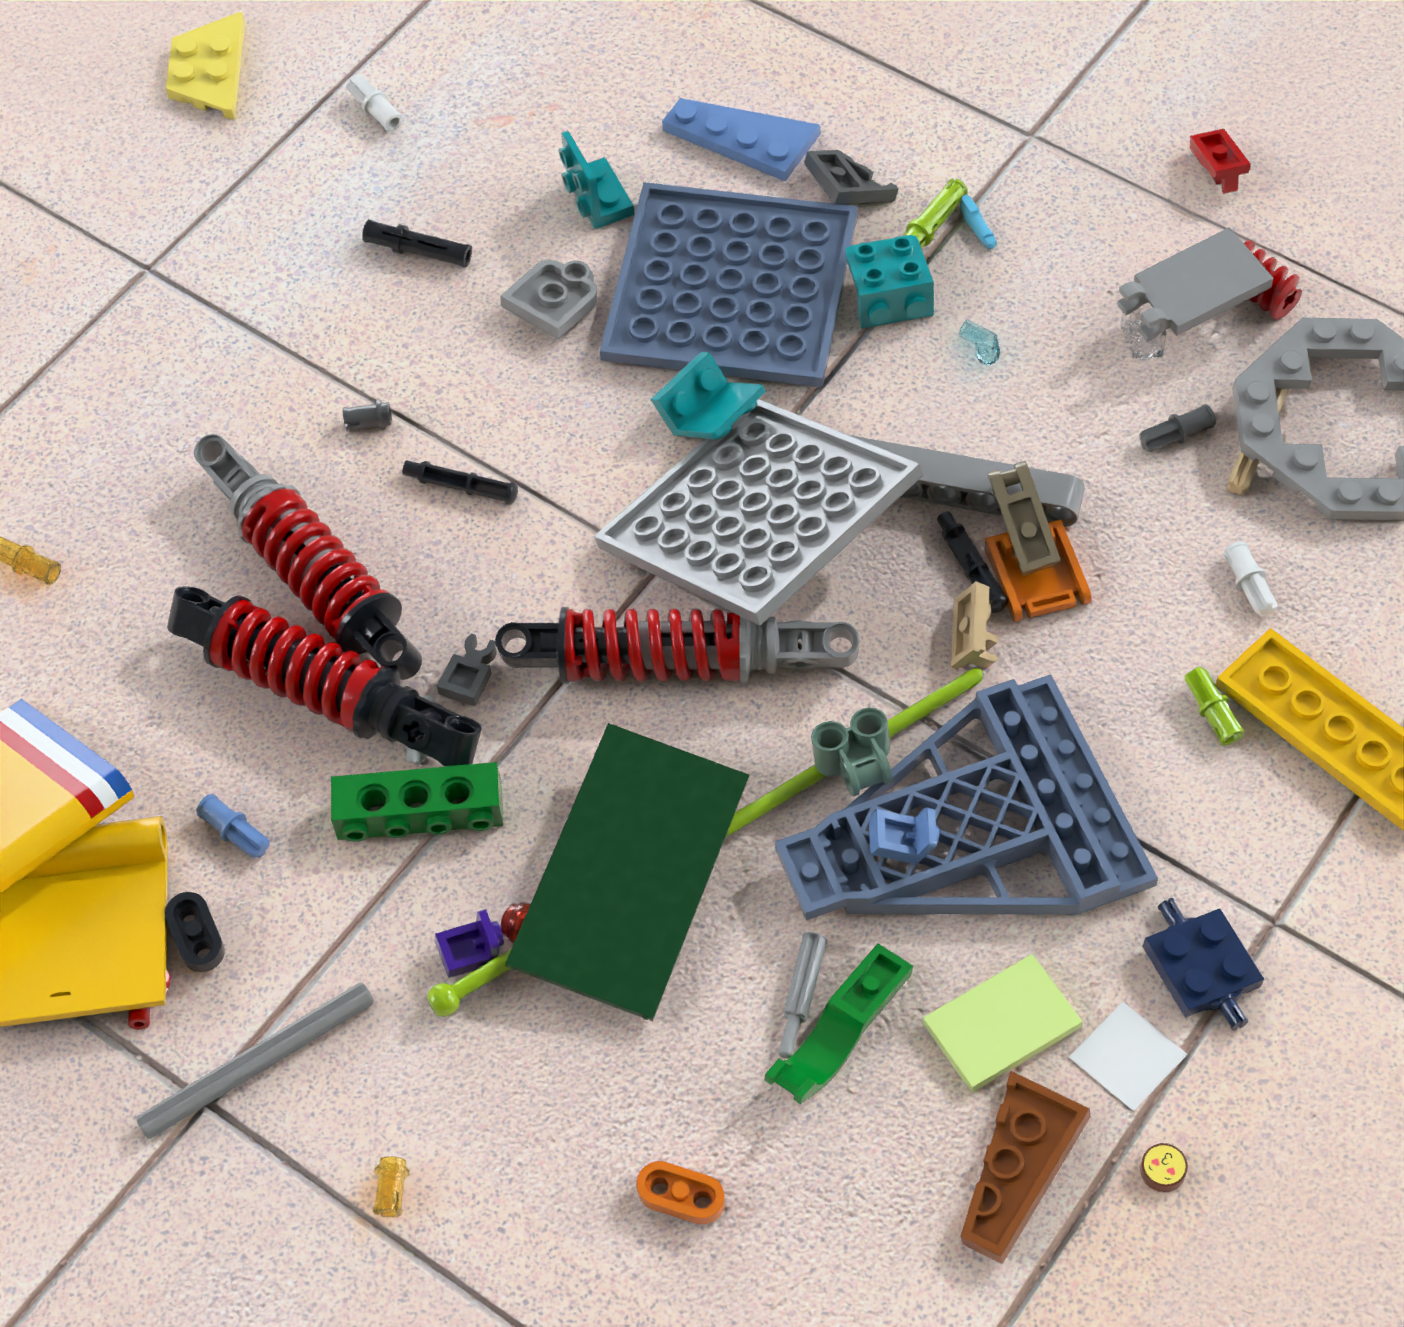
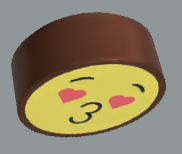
M1160 1143L1146 1150L1142 1158L1140 1173L1142 1179L1150 1188L1159 1192H1170L1179 1188L1184 1182L1188 1164L1185 1155L1180 1149L1171 1144Z

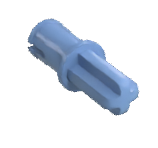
M214 794L205 796L196 808L197 816L218 830L219 836L223 841L233 842L252 858H261L270 846L268 838L246 822L245 814L234 812Z

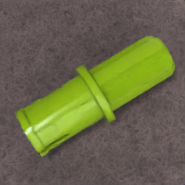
M1196 667L1185 675V682L1200 706L1198 712L1201 717H1206L1220 744L1226 746L1238 741L1243 736L1242 734H1245V731L1228 706L1230 700L1227 695H1221L1206 669Z

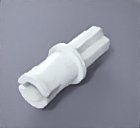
M353 75L349 78L350 81L346 85L347 90L362 104V110L367 115H372L387 132L396 130L401 125L403 117L386 100V94L381 90H376L362 75Z
M1240 541L1228 546L1223 555L1235 574L1237 588L1244 590L1255 613L1261 617L1269 615V613L1277 609V602L1265 581L1267 575L1265 570L1258 567L1246 542Z

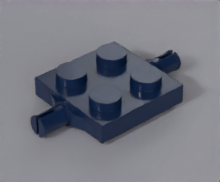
M1169 898L1168 901L1164 900L1158 905V910L1164 916L1169 927L1166 930L1146 937L1142 947L1184 1017H1189L1204 1010L1220 1009L1233 1031L1237 1030L1238 1027L1239 1029L1244 1027L1249 1020L1245 1017L1236 1001L1241 995L1260 988L1264 978L1222 910L1219 908L1196 918H1184L1173 898Z

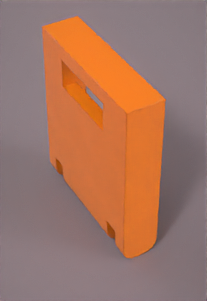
M1061 519L1048 522L1061 564L1026 576H1022L1017 559H1011L1013 547L1008 533L985 538L984 549L998 585L1008 598L1007 608L1013 622L1023 619L1022 609H1025L1028 618H1033L1076 607L1077 601L1075 596L1077 595L1082 605L1091 603L1092 596Z

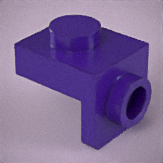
M486 909L477 911L476 922L435 933L434 940L448 978L480 968L498 957L499 948L504 945L499 923L497 921H490Z

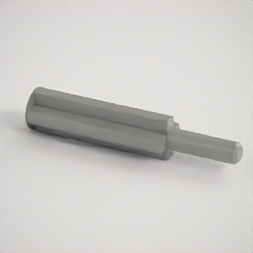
M806 932L802 935V942L783 1011V1017L787 1019L779 1055L785 1059L792 1056L800 1023L807 1021L827 944V939L818 933Z

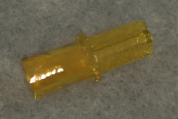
M0 536V562L11 566L13 572L19 575L26 573L45 582L47 585L55 583L61 572V564L59 562L35 553L30 545L20 546Z

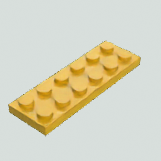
M1269 628L1217 677L1216 687L1404 831V728L1272 628Z

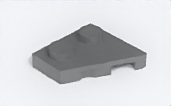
M840 150L807 151L804 165L835 205L895 201L899 190L896 185L889 183L881 186L872 180L874 173L872 170L856 163L851 157Z

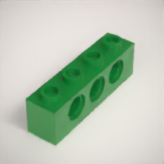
M490 762L331 776V822L337 840L360 842L369 837L388 836L390 838H403L409 834L426 832L441 835L451 830L472 829L475 831H485L494 826H504L502 781L498 763ZM456 799H467L463 803L452 804V802ZM416 802H425V804H423L420 807H410L412 804ZM374 806H383L378 811H369Z

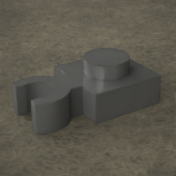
M470 634L464 644L465 656L452 655L437 684L438 694L476 706L492 675L490 665L487 664L496 657L495 641L490 640L487 647L483 650H475L478 644L475 634Z

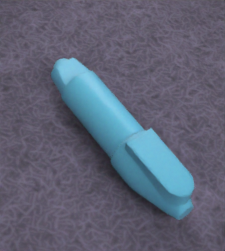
M963 195L960 209L965 222L972 228L982 244L988 249H994L997 245L994 234L983 220L982 214L972 198L968 195Z

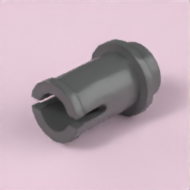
M376 400V404L343 407L344 424H347L345 425L346 431L378 426L380 430H384L387 425H392V412L389 402L382 403L381 400Z

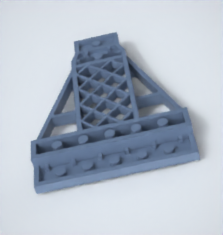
M1051 674L1021 685H1017L1015 679L977 691L976 698L891 769L893 783L885 785L881 782L872 785L846 808L831 813L816 827L775 841V851L806 921L840 908H844L846 914H1081L1155 887L1158 881L1152 865ZM973 719H979L998 755L948 772L938 749ZM929 759L937 777L885 794L924 760ZM1000 779L1011 783L1012 786L1007 797L986 790L988 782ZM1016 792L1021 802L1013 800ZM962 793L973 797L968 811L947 804L949 796ZM980 800L1001 808L996 822L974 814ZM921 806L935 810L936 824L941 814L962 822L957 835L939 829L938 841L951 846L945 860L927 854L917 864L910 863L906 874L884 867L888 858L880 857L878 863H876L874 856L870 855V847L868 845L870 844V832L868 831L869 816L876 809L908 816L911 809ZM1008 811L1030 818L1024 832L1002 824ZM969 825L991 832L985 846L963 838ZM997 835L1010 839L993 846ZM958 849L971 853L970 855L953 860ZM1038 853H1045L1051 859L1069 897L1010 898L996 869ZM919 863L931 867V869L914 874ZM977 875H983L988 879L996 897H918ZM884 879L891 881V883L886 884Z

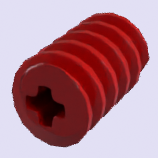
M1252 240L1246 241L1244 245L1252 253L1255 243ZM1261 248L1256 250L1253 255L1273 277V283L1270 289L1249 300L1258 303V306L1263 311H1269V314L1275 320L1281 319L1297 305L1301 298L1302 290L1296 288L1300 277L1297 274H1293L1285 280L1289 269L1283 265L1274 271L1277 265L1276 258L1270 257L1264 261L1266 251Z

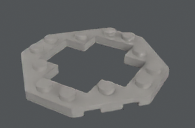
M1302 317L1234 381L1232 390L1241 452L1253 462L1258 459L1273 470L1272 476L1296 495L1301 492L1317 504L1315 509L1327 519L1404 520V446H1399L1395 453L1399 478L1327 477L1322 444H1283L1275 388L1308 389L1312 381L1309 358L1379 359L1383 389L1404 391V338L1378 319Z

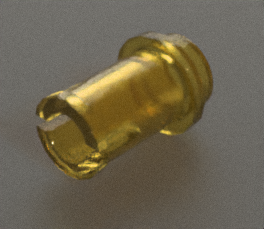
M385 1156L380 1158L379 1165L375 1166L374 1173L378 1176L375 1206L373 1207L375 1215L381 1214L382 1217H399L402 1215L404 1181L410 1175V1169L406 1167L407 1161L405 1159Z

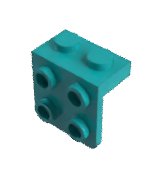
M898 236L885 240L865 242L848 246L845 249V257L857 290L858 320L861 329L934 316V281L916 236Z

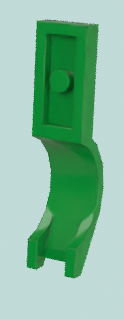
M877 943L828 1000L819 1021L806 1041L787 1060L783 1061L778 1058L765 1073L764 1080L771 1085L776 1083L793 1094V1100L800 1105L823 1089L848 1060L863 1032L911 977L913 965Z

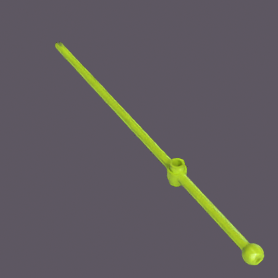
M973 668L888 719L889 738L979 684L983 678L982 670ZM814 764L735 812L726 837L826 776L820 773ZM511 949L452 985L447 983L434 985L428 991L426 999L435 1015L439 1017L452 1015L458 1009L460 999L510 970L509 967L505 966Z

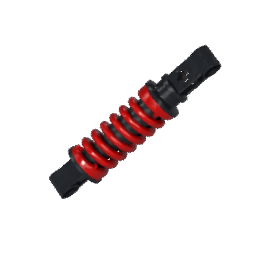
M182 586L175 589L167 629L176 636L186 638L203 646V656L207 664L215 668L234 671L238 677L245 680H253L255 685L261 688H270L275 695L282 698L288 697L292 703L298 706H306L314 714H324L328 721L345 727L353 732L356 737L369 739L379 732L382 738L390 742L398 741L410 749L417 750L437 760L443 766L473 764L482 730L481 725L469 717L461 716L438 703L419 696L418 691L409 686L401 687L398 670L387 666L378 668L377 663L370 659L361 662L358 653L351 650L343 653L339 644L335 642L325 644L322 636L316 633L307 635L306 630L299 625L289 627L288 621L280 616L271 618L268 610L253 605L251 600L244 596H234L227 602H223L199 588Z

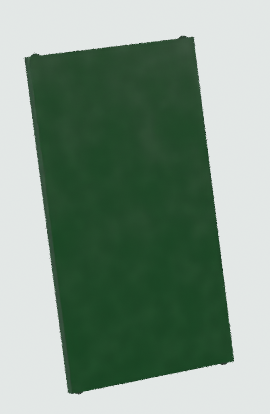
M608 723L505 966L511 970H517L653 1022L750 775Z

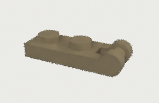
M1027 462L1014 464V469L1000 473L999 469L987 473L1022 576L1061 564V559ZM1020 483L1023 491L1008 495L1006 488Z

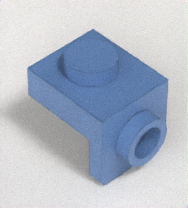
M925 808L916 817L876 809L869 816L870 855L917 864L937 846L939 828L936 825L934 809Z

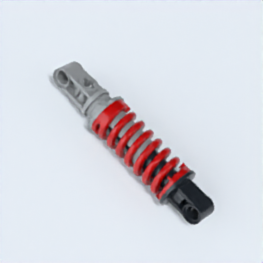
M208 434L202 437L194 448V457L214 480V484L230 500V511L237 519L238 535L245 543L253 545L256 553L265 559V562L273 571L277 572L280 580L289 586L291 592L296 597L301 599L305 608L313 612L316 620L325 626L329 635L341 646L343 653L351 650L362 654L368 651L381 666L398 670L400 680H406L416 675L422 665V656L418 649L396 626L402 613L401 602L396 596L384 589H380L379 581L375 577L368 575L367 568L362 563L356 562L352 551L345 549L341 539L332 535L329 526L320 522L318 514L308 509L305 500L293 485L278 484L272 476L260 474L220 435ZM399 651H402L401 656L393 661L394 656Z
M561 607L558 623L511 622L503 625L496 634L495 645L503 662L510 667L558 668L562 684L579 682L583 677H591L594 681L601 682L606 678L609 668L613 679L623 682L629 675L630 667L635 679L639 682H645L649 678L651 670H654L656 678L661 682L668 681L673 670H676L678 678L683 682H688L692 678L694 670H698L701 680L710 682L716 670H720V677L725 681L747 684L751 670L765 669L767 674H775L777 667L789 669L848 667L858 657L859 634L852 625L846 622H811L801 620L777 622L776 617H769L761 625H758L735 613H727V621H725L724 612L720 608L712 611L710 621H703V614L700 609H692L690 611L689 621H681V613L678 609L669 610L667 621H660L659 612L656 609H649L646 613V621L639 622L636 610L627 609L624 616V627H616L615 611L613 609H606L603 612L602 627H595L594 614L591 609H584L582 613H578L573 609H569V607ZM514 638H522L526 641L524 648L517 653H510L505 650L507 643ZM836 638H845L851 642L852 647L846 652L839 653L834 651L829 644ZM799 639L802 640V650H801V651H798V640H799Z

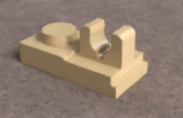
M979 582L973 583L954 599L951 668L957 670L960 667L964 668L969 663L987 669L997 661L996 655L986 651V649H990L998 643V637L986 631V622L991 614L989 586Z

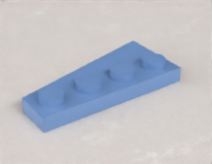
M683 98L677 101L662 120L663 131L783 181L788 179L820 136V124Z

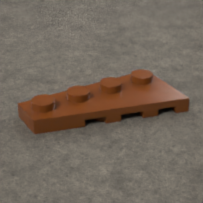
M1010 1071L1006 1084L1007 1091L1003 1104H1000L992 1141L990 1145L988 1144L983 1160L982 1174L979 1183H976L960 1236L963 1245L1000 1264L1004 1263L1091 1117L1090 1108L1013 1071Z

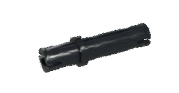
M368 219L363 227L362 240L364 242L392 248V251L402 254L405 251L453 263L465 268L468 267L472 257V246L470 244H462L410 231L408 226L399 224L395 227Z

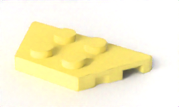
M237 12L172 38L166 91L170 99L182 103H191L194 107L205 111L212 107L222 111L225 118L235 119L245 29L243 12Z

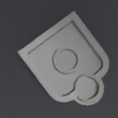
M555 260L541 261L500 296L501 307L555 338L560 339L592 310L597 303V286L594 283L593 272L582 261H569L565 264Z

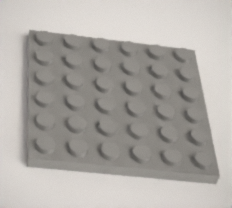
M758 399L756 407L749 413L741 415L731 425L732 429L727 435L716 440L705 439L601 529L594 538L598 548L753 623L761 625L923 476L919 463Z

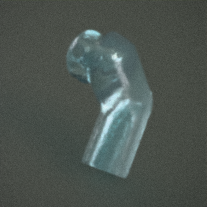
M967 319L960 328L959 336L975 344L976 356L980 363L992 365L997 362L1001 355L997 334Z

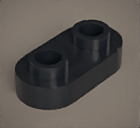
M183 892L174 896L165 908V918L185 965L196 972H207L216 968L224 958L225 947L206 901L201 895L194 892ZM196 915L192 921L183 922L186 916ZM210 949V952L207 955L202 957L197 956V954L201 950Z

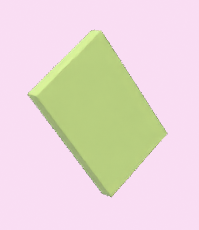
M1033 954L923 1017V1025L971 1093L1082 1028L1083 1023Z

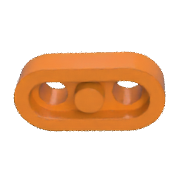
M654 1161L647 1164L640 1170L637 1176L636 1186L639 1199L649 1209L700 1225L716 1221L724 1211V1189L719 1181L711 1176L665 1161ZM657 1184H664L668 1187V1190L663 1194L652 1192V1188ZM704 1197L709 1199L711 1203L706 1208H698L694 1204L695 1201Z

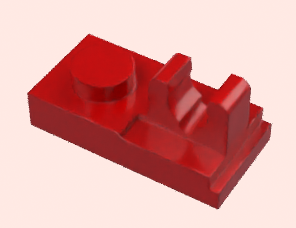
M1223 128L1190 136V150L1211 175L1216 185L1222 184V193L1238 191L1239 175L1249 173L1251 163L1226 130Z

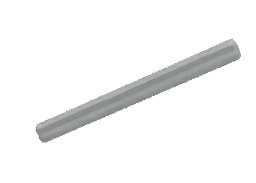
M363 983L354 985L141 1113L136 1118L137 1124L147 1138H153L371 1006L374 1001L370 991Z

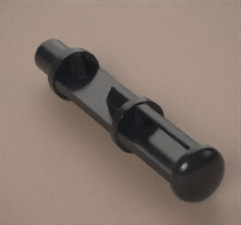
M406 460L402 469L403 475L417 478L422 484L428 482L464 491L467 495L477 494L505 501L508 505L513 504L518 495V486L515 482L506 483L477 476L475 472L469 474L432 465L429 461L417 463Z
M947 511L940 514L937 521L943 530L942 537L964 570L967 579L970 580L971 584L979 582L989 586L991 613L1002 611L1008 604V598L1002 592L988 565L984 562L966 533L964 526L955 521L951 512Z

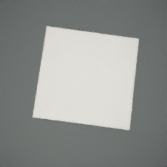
M1122 1001L1069 1058L1134 1112L1188 1054Z

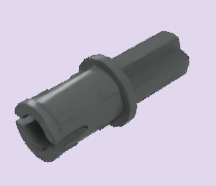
M1207 404L1180 416L1172 414L1169 416L1168 421L1143 430L1139 434L1141 446L1148 452H1153L1177 441L1180 444L1185 443L1189 436L1214 428V425H1216L1215 414Z

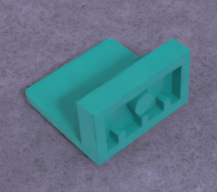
M568 130L562 132L563 147L558 149L560 159L566 169V172L562 173V180L567 192H574L581 216L583 218L588 217L594 229H598L635 215L634 205L606 157L587 163Z
M700 352L650 400L673 435L716 440L727 435L732 429L731 425L741 415L752 411L757 405V400L766 390L761 384L728 382L710 352Z

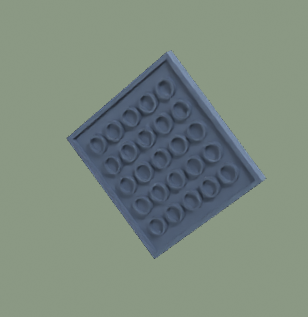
M643 182L600 347V360L682 370L700 352H710L724 376L823 388L848 266L845 249L851 246L858 217V206L835 205L832 203Z

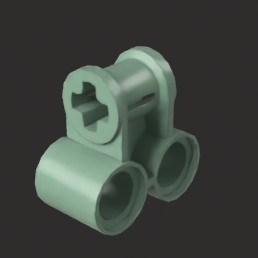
M870 707L860 709L851 717L850 727L848 728L833 721L823 722L814 728L811 734L816 769L825 776H838L842 774L845 785L852 797L859 795L861 789L881 782L885 785L893 783L891 768L886 758L890 751L888 721L883 711Z

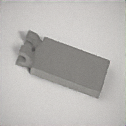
M1228 227L1135 274L1134 282H1128L1119 287V292L1124 298L1118 300L1117 306L1126 316L1149 302L1153 308L1141 313L1140 318L1145 324L1139 327V333L1148 342L1169 328L1177 336L1270 289L1273 277L1231 228Z

